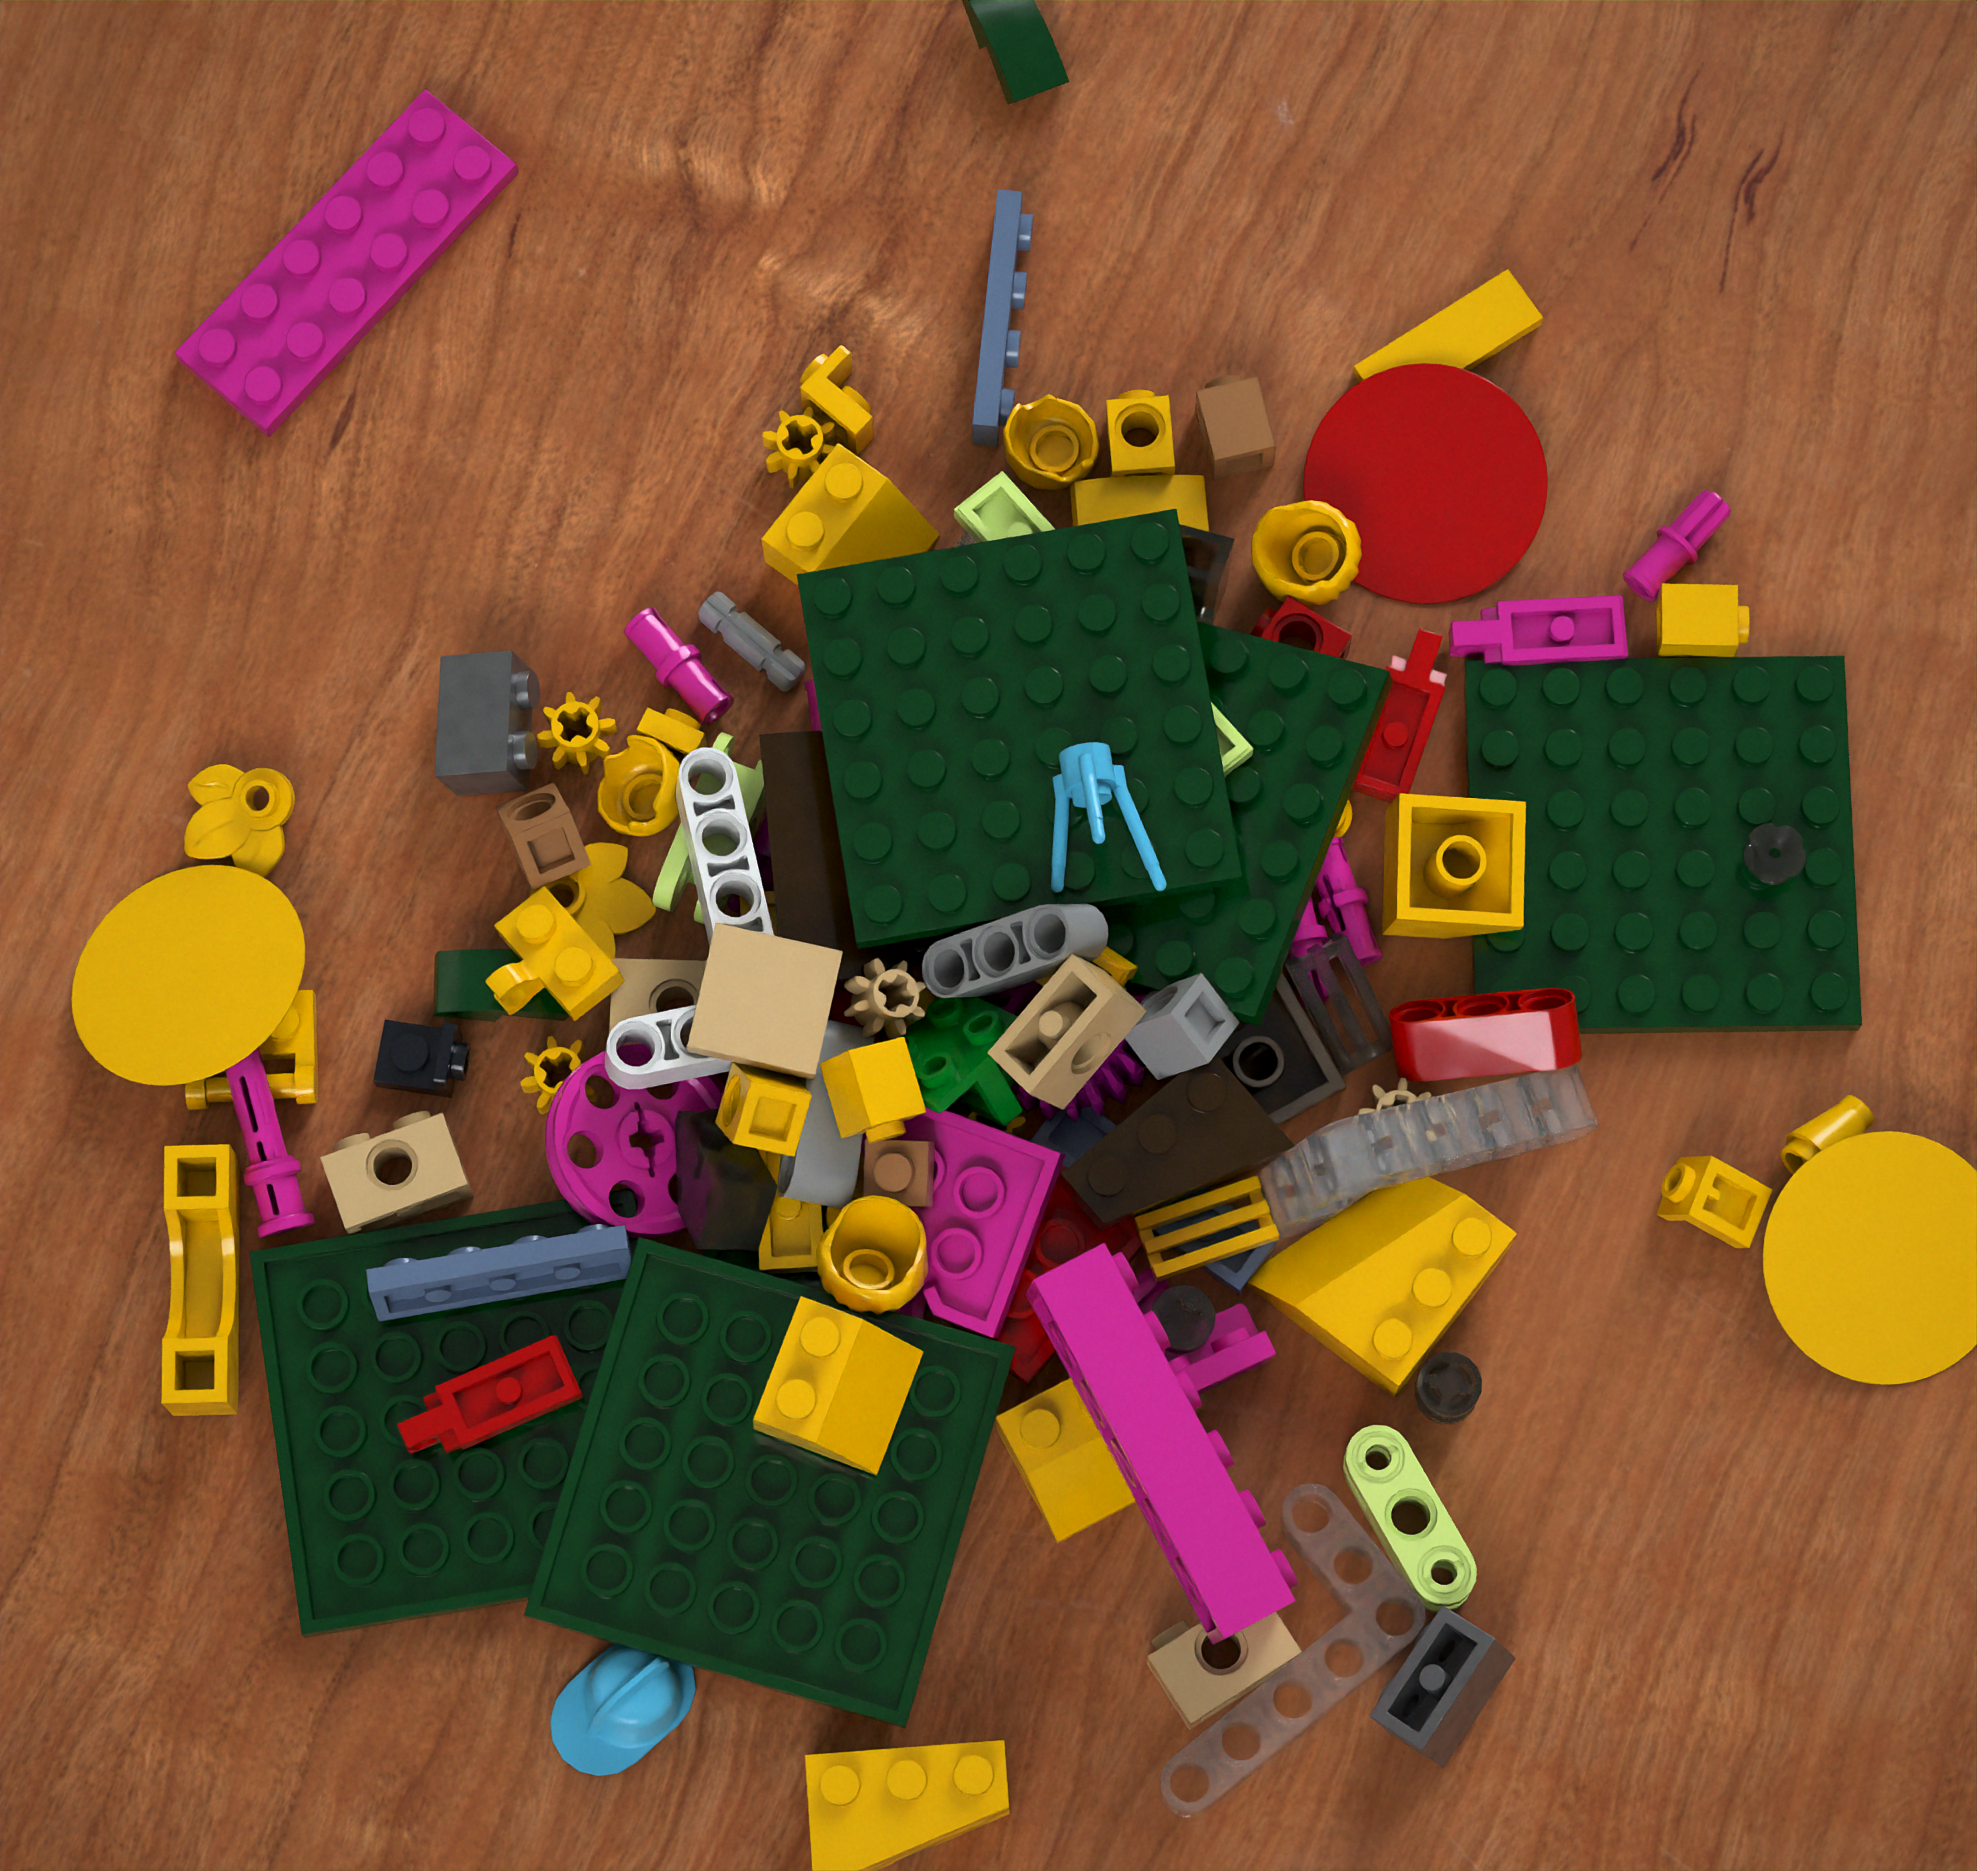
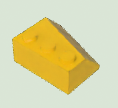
M1408 1168L1264 1262L1246 1286L1384 1392L1395 1398L1509 1252L1517 1233L1466 1194Z

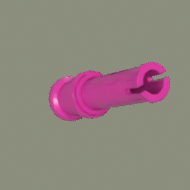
M258 1047L249 1056L226 1069L225 1072L250 1166L244 1168L246 1174L243 1175L245 1185L253 1187L262 1221L257 1231L259 1238H265L315 1224L313 1213L306 1212L296 1176L301 1171L300 1162L295 1160L294 1155H287L274 1099Z

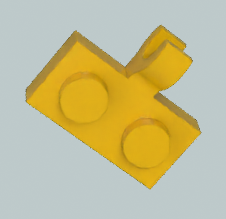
M545 886L494 925L500 937L521 959V962L510 963L500 967L485 981L495 993L493 995L494 998L509 1015L522 1009L533 996L545 987L570 1017L576 1021L625 982L618 968Z

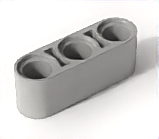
M1089 904L1039 905L932 944L924 954L922 977L927 988L934 995L941 998L991 996L1055 974L1072 953L1088 962L1093 961L1106 948L1108 925L1104 915L1096 907Z
M828 1020L815 1079L811 1080L795 1076L812 1094L795 1157L781 1154L778 1173V1193L780 1197L842 1209L851 1201L858 1175L863 1133L841 1139L819 1063L848 1050L874 1044V1035L868 1038L862 1037L863 1027Z

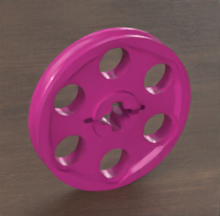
M644 1044L622 1045L616 1051L619 1059L630 1066H642L647 1064L653 1057L650 1049ZM605 1051L576 1068L558 1088L550 1105L545 1127V1149L549 1168L557 1187L569 1205L592 1225L603 1224L610 1227L625 1225L629 1239H638L639 1237L657 1239L665 1237L692 1225L709 1213L723 1196L730 1182L736 1157V1144H733L715 1123L722 1094L709 1076L673 1082L669 1098L663 1100L652 1096L646 1088L626 1089L615 1084L609 1078L605 1069ZM597 1075L603 1077L612 1086L614 1099L609 1109L595 1107L586 1097L585 1084L590 1076ZM691 1115L701 1116L710 1123L713 1129V1141L708 1149L698 1148L688 1140L685 1133V1125ZM636 1132H639L640 1136H650L653 1147L646 1151H643L641 1147H631L629 1136ZM572 1135H583L594 1144L596 1160L591 1168H581L570 1160L567 1153V1144ZM674 1174L687 1176L696 1187V1201L691 1208L678 1206L672 1201L668 1191V1184ZM613 1185H626L636 1194L638 1209L632 1218L621 1217L611 1208L609 1193Z

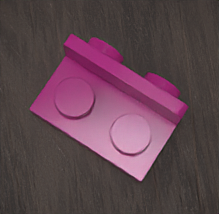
M1241 1303L1168 1336L1171 1346L1166 1348L1164 1353L1174 1374L1184 1370L1199 1395L1270 1362L1276 1355L1266 1331L1258 1333L1247 1307Z

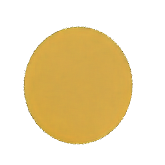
M201 865L170 872L142 885L119 902L104 917L87 941L79 958L72 984L71 1000L74 1023L84 1046L94 1059L107 1070L129 1081L147 1085L170 1086L187 1084L206 1079L234 1066L261 1046L275 1031L289 1011L298 992L305 965V940L296 910L283 892L270 881L256 873L233 866Z
M1893 1131L1870 1132L1845 1138L1829 1145L1812 1156L1793 1174L1779 1194L1768 1219L1763 1245V1273L1769 1300L1779 1322L1793 1342L1808 1357L1831 1372L1848 1379L1870 1384L1890 1385L1915 1382L1933 1376L1958 1362L1977 1345V1171L1966 1160L1940 1143L1922 1136Z

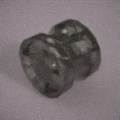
M1176 1285L1164 1290L1154 1301L1151 1308L1170 1341L1171 1346L1166 1348L1165 1351L1174 1355L1190 1354L1200 1349L1209 1339L1215 1325V1309L1210 1298L1200 1289L1189 1285Z
M1443 1352L1432 1356L1423 1364L1415 1382L1414 1398L1418 1409L1428 1419L1438 1424H1454L1464 1420L1473 1412L1482 1392V1378L1478 1367L1468 1357L1456 1352ZM1430 1386L1436 1387L1441 1397L1437 1394L1436 1389L1430 1388Z

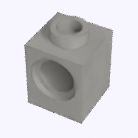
M1200 973L1169 984L1160 991L1149 992L1140 1003L1147 1012L1126 1035L1125 1040L1153 1076L1160 1080L1209 1063L1240 1022L1228 1010L1227 1005L1204 975Z

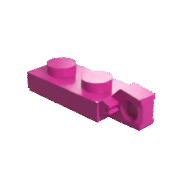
M1620 595L1497 601L1496 607L1481 609L1480 620L1451 622V627L1448 631L1450 657L1483 656L1485 664L1501 663V666L1628 658L1623 596Z

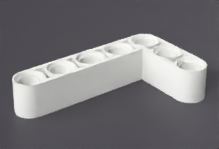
M699 748L694 750L683 759L680 765L676 783V801L709 946L711 945L715 923L774 935L734 764L724 752L715 748ZM708 773L720 780L723 788L715 794L702 795L690 786L689 780L697 774ZM722 833L729 836L735 842L737 849L729 855L717 856L711 854L704 847L702 841L709 835ZM737 894L749 903L751 910L741 917H730L719 910L716 901L724 895ZM697 1005L621 1021L611 1030L605 1050V1069L609 1078L618 1086L626 1089H644L730 1071L732 1062L686 1051L687 1048L683 1046L680 1037L686 1031L691 1030ZM627 1042H639L650 1049L653 1057L647 1064L642 1066H630L619 1059L616 1051L622 1044Z

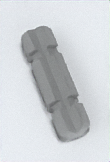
M717 591L709 596L698 611L700 622L714 634L721 632V636L724 637L723 641L759 672L765 669L768 675L767 679L780 690L788 692L795 687L806 672L804 662L789 649L783 652L780 646L781 642L746 612L737 613V605L722 592Z

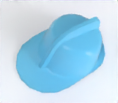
M617 1644L607 1648L568 1683L555 1701L550 1719L552 1741L562 1759L576 1770L596 1776L620 1773L637 1763L673 1731L690 1711L696 1691L692 1667Z

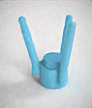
M1090 742L1077 744L1061 751L1059 760L1062 774L1052 778L1056 801L1051 889L1054 892H1061L1064 887L1070 799L1072 798L1074 806L1087 809L1092 839L1096 844H1101L1105 841L1101 805L1108 803L1112 799L1111 792H1114L1155 889L1158 891L1165 890L1167 883L1127 788L1124 766L1113 765L1109 745Z

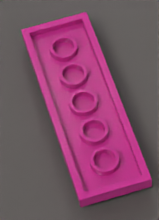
M425 89L176 350L175 355L178 361L266 436L270 437L518 174L516 163Z

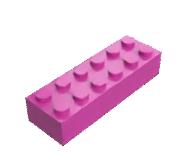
M1102 1243L1034 1279L1026 1292V1296L1211 1644L1214 1645L1295 1602L1296 1600L1290 1588L1298 1585V1581L1283 1552L1277 1549L1270 1553L1258 1529L1266 1525V1522L1256 1500L1248 1489L1238 1493L1230 1479L1227 1470L1234 1465V1462L1222 1437L1216 1429L1206 1434L1195 1412L1197 1408L1202 1406V1402L1194 1384L1184 1370L1174 1374L1164 1353L1165 1349L1171 1345L1159 1319L1153 1311L1143 1315L1133 1297V1290L1139 1288V1284L1128 1261L1121 1252L1111 1256L1105 1243Z

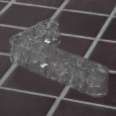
M1571 1065L1562 1069L1537 1072L1336 1121L1312 1133L1254 1176L1257 1175L1261 1192L1269 1206L1270 1216L1273 1224L1275 1223L1279 1233L1278 1240L1305 1233L1324 1224L1373 1190L1560 1145L1591 1133L1599 1127V1123L1577 1065Z
M1308 1483L1294 1488L1285 1498L1280 1516L1281 1531L1288 1543L1348 1616L1167 1762L1163 1767L1160 1777L1159 1791L1165 1807L1175 1815L1184 1818L1198 1817L1210 1810L1410 1648L1423 1629L1426 1619L1425 1608L1419 1596L1339 1498L1326 1486ZM1309 1501L1320 1504L1328 1514L1329 1523L1318 1532L1309 1533L1302 1531L1296 1526L1292 1518V1511L1297 1505ZM1348 1552L1360 1554L1367 1560L1370 1566V1576L1359 1584L1344 1582L1337 1576L1334 1570V1561L1338 1556ZM1390 1603L1402 1605L1411 1616V1629L1402 1635L1393 1636L1386 1634L1376 1622V1611L1381 1606ZM1338 1644L1351 1646L1358 1652L1361 1658V1669L1350 1677H1340L1333 1674L1325 1663V1653L1329 1648ZM1288 1685L1302 1688L1310 1699V1710L1300 1718L1290 1719L1282 1716L1274 1706L1273 1696L1278 1689ZM1242 1726L1253 1731L1259 1740V1751L1256 1755L1248 1760L1231 1758L1222 1746V1736L1227 1730ZM1183 1768L1199 1770L1208 1782V1792L1202 1799L1196 1802L1182 1801L1171 1790V1777Z

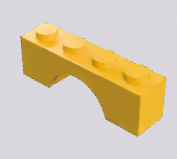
M230 1144L164 1146V1213L170 1245L171 1297L167 1330L162 1338L161 1404L173 1416L238 1414L240 1159Z

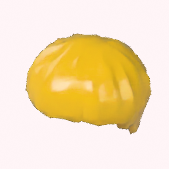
M1308 500L1277 506L1267 511L1257 523L1251 542L1252 564L1265 588L1279 601L1284 602L1289 595L1309 609L1314 605L1323 606L1331 600H1337L1341 592L1346 591L1350 587V582L1359 573L1358 564L1362 556L1361 538L1355 523L1347 519L1340 510L1331 507L1327 502Z
M866 1196L845 1205L830 1227L821 1235L820 1243L816 1249L817 1273L821 1278L825 1291L832 1294L839 1304L847 1305L850 1310L860 1313L870 1310L880 1315L885 1311L893 1312L912 1300L921 1290L929 1271L927 1242L922 1222L910 1208L889 1197Z

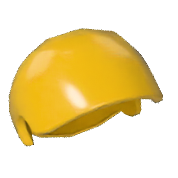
M1050 394L1026 405L1018 403L1012 408L1003 429V443L1007 463L1022 482L1035 489L1050 491L1064 489L1073 482L1082 480L1091 472L1095 465L1100 447L1096 425L1078 404L1059 398L1056 399Z
M630 735L626 738L628 747L618 754L605 756L603 760L604 777L597 789V807L599 814L616 832L645 837L659 833L667 828L679 814L676 801V783L681 763L670 749L657 740L639 735Z

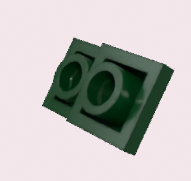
M962 0L979 49L984 47L988 49L1008 105L1069 82L1057 48L1035 0Z
M512 949L438 951L435 954L433 1016L496 1022L502 1015L564 1021L570 1015L545 987L533 996L518 1012L509 1015L494 998L493 995L495 993L485 981L500 967L510 963L521 962V959Z

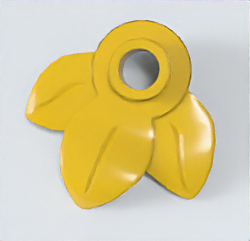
M219 764L204 769L188 783L191 795L202 807L192 816L186 827L184 837V851L186 855L204 860L220 859L231 855L235 867L248 870L265 878L279 863L285 852V838L282 825L291 816L295 805V794L290 781L279 771L270 768H255L245 773L231 765ZM264 787L269 793V803L264 809L258 811L253 804V796L258 789Z
M598 842L584 847L591 866L543 886L552 895L560 889L569 890L574 894L573 902L564 909L612 962L613 958H616L614 936H623L639 930L654 918L657 908L652 905L651 898L643 889L631 881L622 878L628 861V848L619 844ZM543 886L538 887L534 890L530 889V897Z

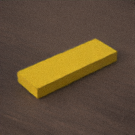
M1509 269L1354 365L1353 374L1360 383L1372 375L1390 368L1421 363L1442 364L1469 371L1541 326L1543 316Z

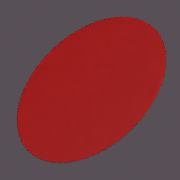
M1421 363L1403 365L1376 373L1349 389L1336 401L1320 422L1311 440L1304 467L1303 489L1304 501L1327 502L1331 507L1340 510L1347 519L1355 523L1361 538L1362 556L1358 564L1359 573L1353 579L1354 582L1380 596L1396 601L1434 604L1459 600L1473 595L1501 579L1518 563L1532 544L1540 527L1547 500L1548 477L1545 456L1538 435L1523 410L1508 394L1492 382L1470 371L1442 364Z

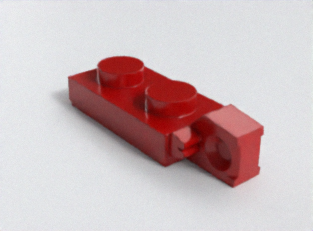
M1419 628L1409 659L1405 660L1393 656L1390 666L1386 665L1385 670L1390 672L1394 682L1354 782L1353 791L1388 803H1392L1399 793H1410L1446 688L1444 682L1447 674L1432 669L1443 636Z
M552 1335L435 1386L437 1391L423 1398L428 1411L397 1424L409 1454L440 1442L447 1454L459 1448L464 1450L579 1400L583 1398V1395L557 1335Z

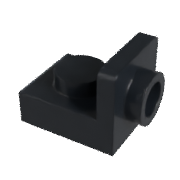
M385 1019L373 1082L376 1087L452 1098L455 1080L465 1081L470 1060V1043L462 1042L463 1036L457 1023L444 1022L443 1027L438 1028Z

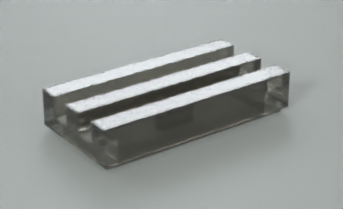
M1339 931L1329 937L1330 941L1322 946L1318 943L1306 949L1308 954L1301 958L1294 956L1286 960L1285 965L1335 1067L1344 1076L1393 1049L1390 1025L1347 936ZM1338 956L1378 1038L1370 1044L1329 963V960ZM1315 968L1356 1052L1348 1055L1308 974L1309 971Z

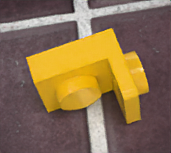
M840 345L829 357L825 354L816 357L802 374L800 383H802L800 386L801 406L804 411L808 406L812 407L814 420L821 426L825 423L833 422L836 429L835 438L855 455H858L874 438L873 417L870 415L872 408L853 388L844 386L842 390L839 389L852 373V354L843 345Z
M1713 1156L1681 1157L1667 1172L1662 1182L1661 1194L1663 1197L1657 1209V1215L1667 1221L1685 1220L1734 1248H1750L1773 1189Z

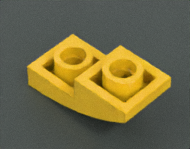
M1158 474L1116 476L1075 481L1070 485L1073 526L1177 509L1182 542L1200 543L1209 535L1203 475Z

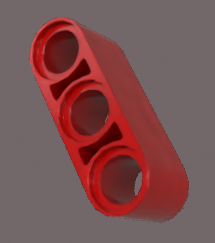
M1541 988L1415 1000L1397 1005L1388 1014L1396 1073L1399 1078H1406V1081L1426 1082L1556 1070L1574 1065L1582 1057L1575 996L1573 992L1567 989Z

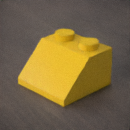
M837 443L761 540L765 562L798 585L797 574L928 552L940 539V534L887 477Z
M1399 793L1385 810L1382 935L1447 939L1521 930L1524 926L1526 802Z
M801 1296L753 1418L754 1430L877 1476L924 1351L864 1319Z
M1070 1378L996 1416V1429L1057 1544L1136 1502Z

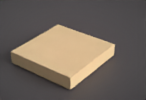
M715 923L686 1051L814 1080L843 951Z

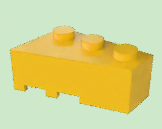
M1004 1740L805 1755L812 1871H877L909 1855L931 1846L934 1847L1010 1815Z

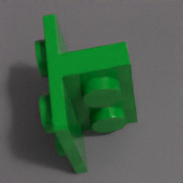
M937 997L927 1007L925 1016L912 1023L906 1029V1034L901 1036L905 1037L925 1107L936 1113H941L954 1102L1006 1127L1023 1110L1010 1089L1014 1084L1013 1078L988 1054V1051L1018 1016L978 997Z

